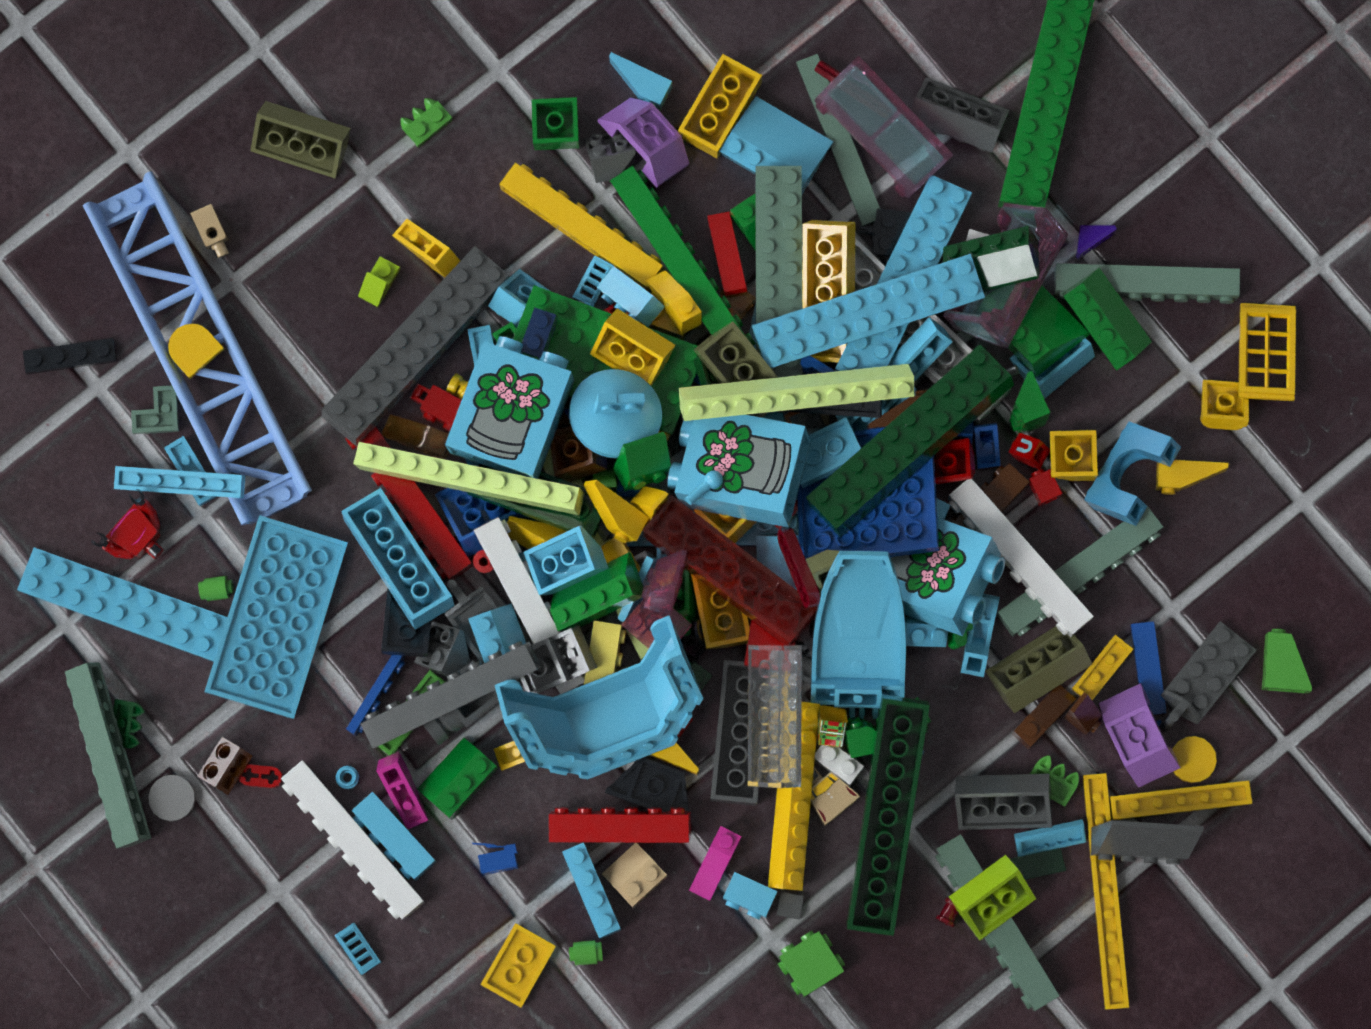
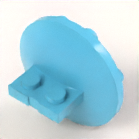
M609 369L596 372L579 384L570 402L569 418L575 435L585 447L601 456L618 458L623 444L659 432L662 422V408L656 392L644 379L625 370Z

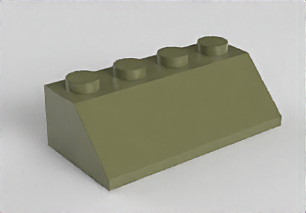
M265 101L256 116L250 151L336 179L348 146L351 128Z
M733 321L712 334L694 349V352L720 384L778 378ZM768 412L747 415L762 418Z
M1055 626L985 670L1004 702L1016 713L1079 672H1082L1092 665V662L1084 645L1075 635L1070 637L1066 634L1064 636Z

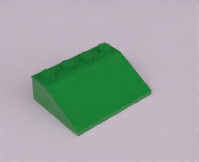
M1036 279L1002 287L993 291L975 305L980 320L1036 377L1090 335Z

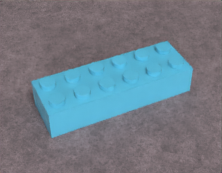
M381 488L341 511L346 525L415 630L455 606L452 595Z

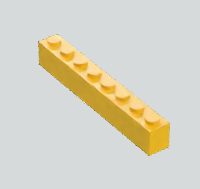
M517 163L512 166L499 184L503 192L593 255L614 265V267L646 291H649L650 288L646 284V280L663 272L662 261L653 254L649 256L644 253L642 246L635 241L630 243L624 239L625 235L618 229L614 228L611 230L606 226L607 223L597 215L593 217L588 214V209L578 202L577 204L569 200L570 197L562 190L557 192L551 188V183L545 178L540 177L538 179L532 174L533 171L524 164L520 166Z
M785 701L768 880L769 888L803 891L820 706L817 703Z

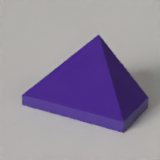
M1080 225L1076 258L1079 260L1115 235L1117 228L1114 225Z

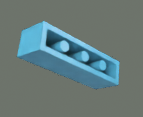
M373 792L352 810L355 814L353 817L354 821L361 828L366 826L371 831L368 836L376 845L382 843L387 849L384 851V854L392 862L397 860L402 867L399 870L408 880L412 877L417 881L436 863L434 858Z
M584 842L562 851L599 939L621 931Z

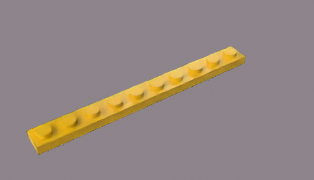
M1107 774L1083 775L1105 1010L1129 1008L1115 857L1111 861L1098 860V856H1091V828L1111 821Z

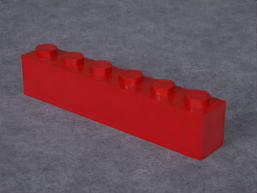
M557 807L555 811L549 813V842L689 843L691 840V812L685 811V808L680 807L671 808V811H662V808L658 807L648 808V811H638L636 807L624 808V811H615L613 807L601 808V811H592L590 807H580L578 811H569L567 807Z

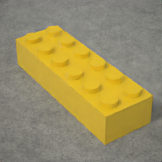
M811 220L803 223L802 309L855 292V222ZM848 343L810 356L820 362L838 363Z

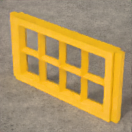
M1240 304L1239 398L1280 401L1295 400L1296 306ZM1248 316L1265 317V331L1248 330ZM1270 318H1287V332L1270 331ZM1248 335L1265 336V349L1248 348ZM1270 336L1287 337V351L1270 350ZM1248 353L1265 354V368L1248 367ZM1269 355H1286L1287 369L1269 368ZM1247 372L1265 373V387L1247 386ZM1269 373L1286 374V388L1269 387Z

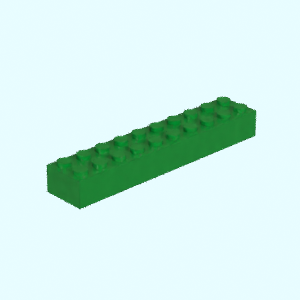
M1047 0L998 204L1000 208L1038 217L1043 216L1094 0Z

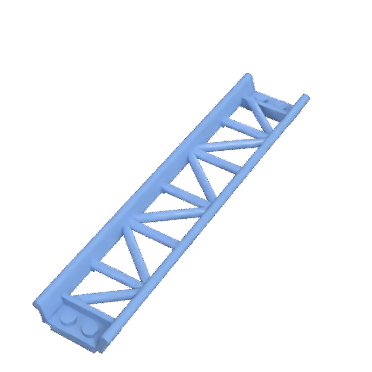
M147 172L144 175L143 182L98 204L94 202L85 203L83 207L215 473L231 474L233 472L271 481L245 494L244 498L228 497L241 525L256 523L259 515L269 518L306 498L312 489L153 172ZM156 206L169 235L128 255L147 211ZM135 217L119 249L110 228ZM170 244H175L190 276L131 263ZM132 273L190 286L148 306ZM193 294L194 296L179 327L191 324L200 302L203 300L219 334L213 337L219 343L224 342L240 374L239 376L202 368L196 374L197 376L238 384L239 386L199 406L181 373L183 371L172 360L168 345L153 317L155 313ZM244 394L220 448H218L202 415ZM252 399L269 433L227 454ZM274 442L289 473L283 475L231 462Z

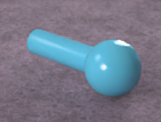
M714 470L709 471L705 475L704 482L685 498L686 502L692 505L709 489L719 488L723 483L721 473Z

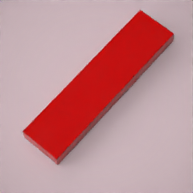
M730 212L708 215L707 219L724 296L747 292Z

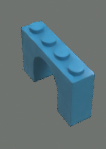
M1129 421L1121 432L1114 448L1110 451L1103 467L1099 470L1097 478L1087 491L1084 500L1096 511L1137 526L1147 505L1137 496L1121 490L1120 481L1124 471L1132 463L1142 459H1150L1170 467L1181 446L1170 436Z

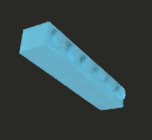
M929 317L895 352L889 366L909 364L915 382L953 341L947 331ZM899 398L882 400V415ZM836 415L838 421L847 417L853 432L867 430V425L877 419L873 417Z

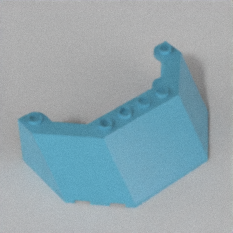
M670 615L655 621L651 625L654 641L642 661L638 664L555 697L526 692L516 680H506L495 685L504 723L528 768L535 770L538 767L546 768L551 773L561 775L572 773L577 774L579 778L588 780L675 745L678 740V733L687 726L693 716L692 711L696 705H700L703 696Z

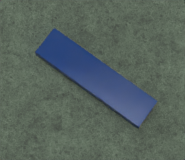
M1154 621L1131 624L1138 684L1141 683L1151 703L1149 707L1153 715L1166 714L1165 700L1161 696L1164 691Z

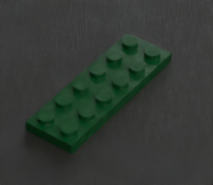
M479 464V466H478V467L493 469V468L487 467V466L482 465V464ZM544 472L540 473L538 479L579 487L585 493L580 515L467 492L468 495L565 531L582 526L593 539L602 522L584 487Z

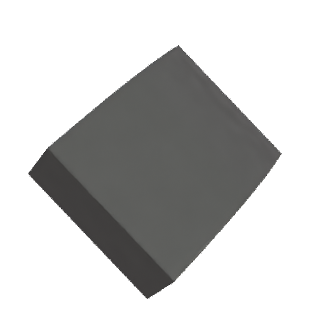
M580 626L572 627L531 645L541 667L520 679L526 692L539 694L596 669L597 665Z

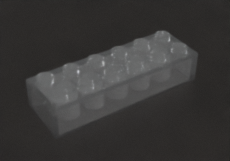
M748 645V786L772 788L801 787L802 645Z

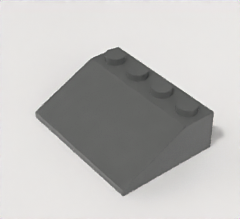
M1112 820L1091 828V856H1098V860L1111 861L1113 857H1121L1122 862H1135V858L1144 859V863H1158V860H1166V864L1180 865V861L1188 859L1203 832V826Z

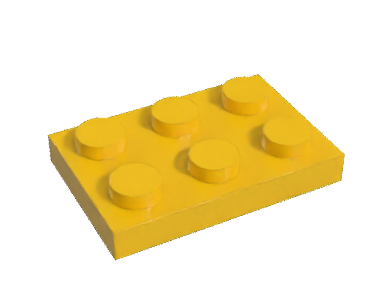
M515 923L480 985L522 1008L556 946Z

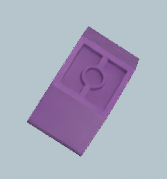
M629 98L598 119V123L611 137L621 133L647 163L642 172L656 188L689 165L682 136L651 102Z
M1141 683L1099 703L1105 726L1125 768L1138 788L1181 768L1172 748L1168 747L1149 707L1151 703Z

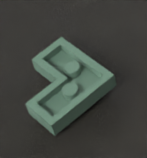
M172 385L153 387L154 409L131 411L133 435L179 432L178 396Z

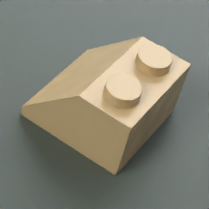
M637 843L632 845L602 873L606 880L632 908L637 906L667 878V874Z

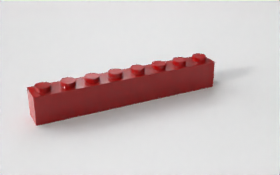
M376 426L361 441L362 443L391 448ZM345 438V440L347 441L352 450L358 448V446L356 447L352 442ZM379 473L371 475L378 487L383 485L386 489L385 495L392 505L395 503L400 510L397 513L404 524L409 522L413 529L410 530V533L417 542L421 540L426 546L423 551L430 561L435 559L439 565L436 570L443 580L446 577L449 580H455L473 567L469 558L414 481Z

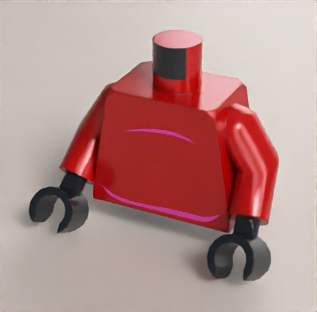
M136 489L140 494L138 499H133L129 494V498L134 505L106 536L96 532V534L101 536L99 543L91 540V543L102 547L103 550L116 558L131 560L137 557L140 559L145 553H148L153 559H157L164 551L156 543L161 536L158 532L161 525L157 511L144 498L142 491Z

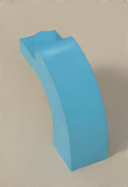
M988 594L982 595V598L985 599V609L980 621L973 625V630L967 634L961 673L984 677L1000 598Z

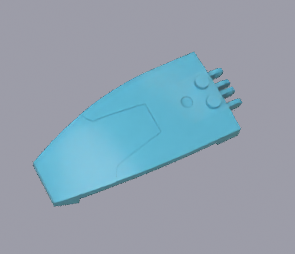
M839 551L826 577L817 607L812 645L811 703L849 708L850 718L855 717V708H859L860 719H864L865 708H872L873 719H877L882 694L904 697L906 633L899 581L888 552Z

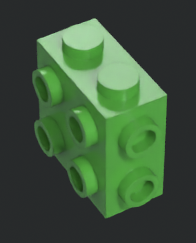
M810 931L801 937L803 942L796 946L791 943L780 950L782 955L779 956L781 962L778 965L784 975L790 974L793 982L790 983L797 995L802 994L803 997H806L844 972L842 967L845 966V963L838 953L834 955L829 947L832 946V943L826 934L821 935L819 931L815 934L813 931Z

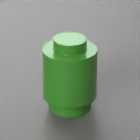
M227 576L205 578L204 581L198 583L201 600L228 599L230 594L234 593L233 582L228 580Z
M595 940L573 942V947H569L570 961H574L575 966L597 964V961H603L602 943H596Z

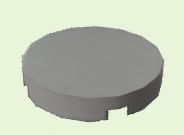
M167 775L158 779L151 787L148 796L149 806L153 813L162 820L170 822L187 817L193 810L196 801L191 783L177 775Z

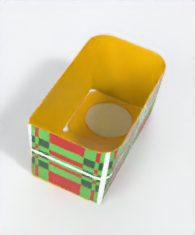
M824 705L819 706L817 728L819 745L843 746L848 722L845 709Z

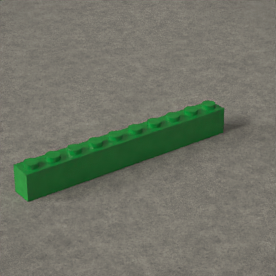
M631 166L611 179L610 182L674 279L691 295L702 311L701 320L710 334H714L732 321L741 330V327L744 326L737 314L731 315L728 310L731 308V305L725 296L720 298L716 291L719 290V287L714 279H707L704 274L707 272L706 267L701 260L696 262L692 256L696 252L689 242L684 244L680 238L684 234L678 225L674 224L672 226L668 220L672 216L665 206L660 208L656 202L660 198L653 187L648 189L645 185L648 180L641 170L637 172ZM749 332L744 334L752 345L756 344Z

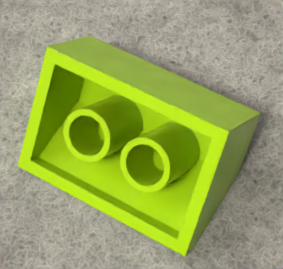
M1006 855L949 896L959 914L979 940L1036 900L1021 872Z

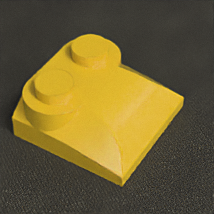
M1202 381V412L1200 420L1204 426L1225 430H1240L1248 426L1249 399L1239 398V382Z

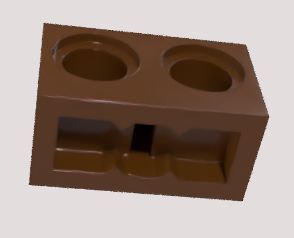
M221 737L197 777L229 795L253 755Z

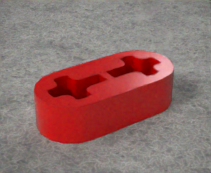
M249 764L242 772L239 780L246 786L272 789L282 784L281 778L283 775L275 767ZM248 769H251L253 774H259V778H251L250 782H247V778L243 777V774L247 773ZM274 771V774L278 776V780H274L273 784H270L268 779H262L263 775H271V772Z

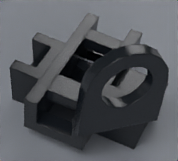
M699 619L692 622V632L680 639L688 660L692 657L697 661L706 651L701 620Z

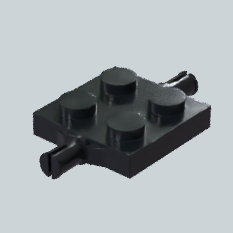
M877 208L875 222L872 227L859 225L858 235L871 236L873 255L891 256L912 212Z

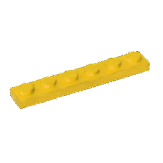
M1249 780L1109 797L1112 820L1252 804Z

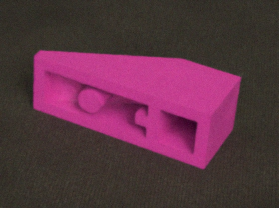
M400 752L378 760L376 771L406 828L410 829L428 821L426 811L410 771Z
M720 826L689 891L709 901L711 900L742 836Z

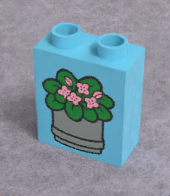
M499 336L496 345L483 342L445 446L450 454L502 472L538 479L575 380L572 372L566 370L569 362L567 359L543 351L540 360L525 356L521 352L523 348L522 343Z
M750 415L683 421L679 435V445L686 447L682 463L673 462L668 475V489L675 490V494L682 507L789 528L811 443L806 427ZM714 470L721 473L723 483L719 488L709 489L692 505L686 502L685 498L704 482L705 475L709 471Z
M938 518L939 551L891 557L899 581L904 615L963 636L969 623L976 625L980 621L985 609V599L982 598L988 582L996 584L1001 578L1005 567V559L1001 557V553L991 536Z

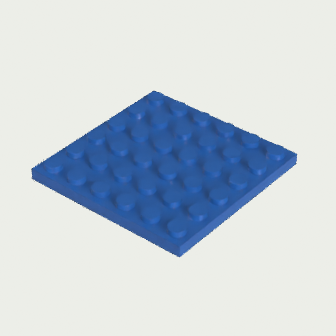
M885 427L855 431L854 434L860 447L865 446ZM934 456L841 538L810 507L806 498L829 476L805 488H802L800 484L797 494L799 545L805 559L825 550L885 551L889 553L890 557L939 551Z

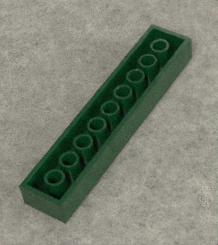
M978 345L806 497L810 507L841 538L1012 388L1014 383L1011 375L981 345Z
M884 694L881 696L846 922L847 929L894 936L930 704L928 701Z

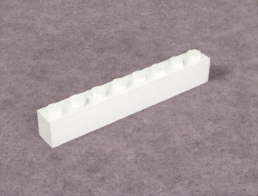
M972 479L966 480L949 494L948 500L950 502L948 504H950V508L956 514L960 512L965 518L963 521L969 529H975L977 532L993 538L1001 553V557H1004L1005 564L1011 570L1010 575L1017 583L1022 582L1025 585L1027 595L1033 601L1037 599L1040 602L1042 612L1048 618L1052 616L1057 622L1056 627L1064 636L1068 634L1072 637L1092 620L1093 615Z
M499 517L474 529L481 546L533 644L561 633L557 631L556 625L550 616L552 614L549 602H543L538 594L535 583H533L529 576L531 572L527 561L522 562L518 555L522 552L516 540L511 542L507 534L511 530L505 519L500 521ZM585 674L557 685L559 693L563 694L584 683L583 677Z
M303 760L281 778L285 783L282 785L283 789L290 797L294 794L300 800L297 805L305 814L310 812L315 818L312 820L313 824L320 832L325 829L330 835L327 840L335 849L340 847L345 853L342 856L343 859L350 866L355 864L360 870L357 875L365 884L370 882L375 889L372 892L381 902L384 899L390 905L387 910L395 919L400 917L404 921L425 903Z

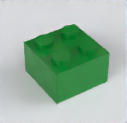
M577 97L531 99L534 150L579 149Z

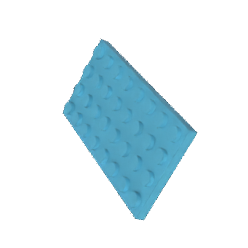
M259 515L204 691L205 693L294 719L348 542Z

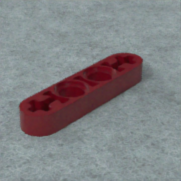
M793 529L778 530V544L803 605L806 608L818 606L820 602L819 591Z

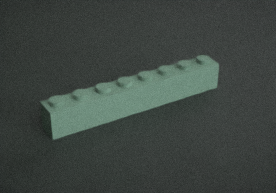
M1056 263L1054 295H1060L1062 299H1065L1062 295L1063 292L1098 267L1119 296L1128 297L1130 301L1151 298V301L1161 302L1167 298L1174 299L1175 302H1187L1188 299H1197L1199 303L1220 300V303L1230 304L1233 301H1237L1240 296V269Z
M1147 506L1137 526L1122 522L1054 572L1073 594L1078 596L1087 589L1085 585L1090 581L1096 583L1105 576L1104 571L1111 567L1114 570L1124 563L1122 558L1130 554L1132 557L1143 548L1140 545L1148 540L1149 543H1152L1161 536L1159 532L1163 526ZM1026 592L996 614L1012 637L1017 634L1020 637L1031 630L1029 625L1035 621L1041 623L1047 618L1040 609L1042 606L1037 599L1033 601Z
M100 662L85 663L65 671L67 686L73 699V707L77 712L79 727L84 736L86 751L91 760L92 772L98 784L99 796L105 808V817L109 822L112 832L111 837L116 849L131 847L151 839V835L127 753L122 746V736L117 726V719H115Z
M961 834L935 850L937 852L935 859L941 868L945 866L948 870L949 875L947 878L953 888L958 887L960 889L983 872ZM1012 917L984 937L990 948L995 947L999 955L996 958L1003 969L1007 967L1011 976L1008 978L1015 989L1020 988L1024 996L1021 997V1000L1027 1009L1032 1008L1033 1011H1036L1059 997V994Z

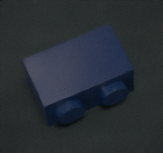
M534 307L522 341L523 348L521 352H523V355L540 360L543 351H548L559 320L556 314Z

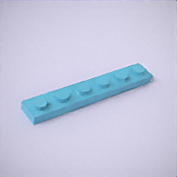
M115 466L114 489L135 491L140 489L141 491L244 498L245 475Z

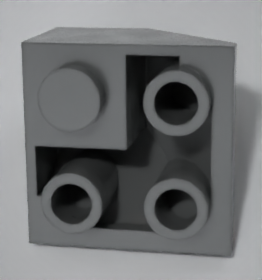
M605 133L594 134L584 138L596 183L611 180L622 173L636 154L635 148L621 133L614 137Z
M432 621L428 657H416L414 663L447 677L456 671H460L470 662L464 632L460 629Z

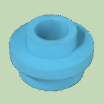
M343 766L336 773V782L343 789H352L359 782V773L352 766ZM351 774V781L345 782L344 775Z

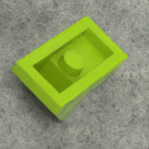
M380 256L371 273H366L358 297L379 307L400 271V267Z

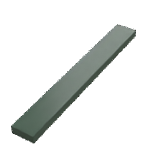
M818 54L797 61L796 64L824 134L834 142L831 146V151L862 226H867L875 222L876 209H880L830 83L814 70L820 61Z

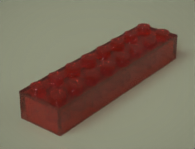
M673 495L669 496L642 530V535L645 539L789 649L816 616L818 606L806 608L796 589Z

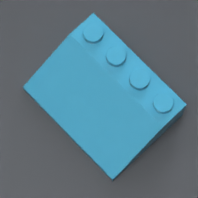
M756 96L730 132L719 152L755 174L756 166H802L803 194L834 142Z

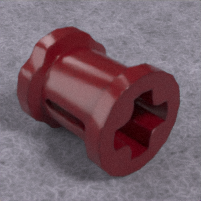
M946 897L944 900L946 904L940 915L936 916V919L954 928V922L959 912L950 898Z

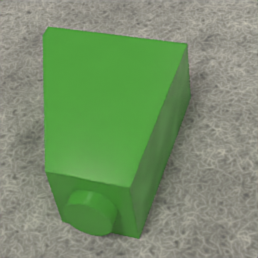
M1272 629L1271 632L1265 635L1262 690L1309 694L1312 691V685L1292 634L1285 633L1286 630Z

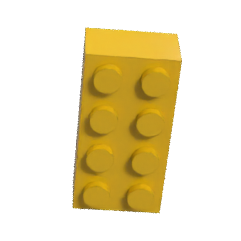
M722 54L678 129L682 140L718 159L721 154L719 152L762 84V75Z

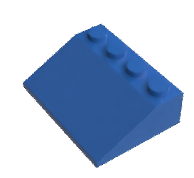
M446 488L435 494L467 557L483 549L474 529L497 517H499L500 521L505 519L507 523L509 516L538 521L468 495L465 491Z

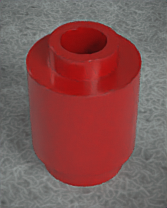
M484 549L478 551L473 558L474 567L482 573L494 570ZM483 557L488 560V564L484 562Z

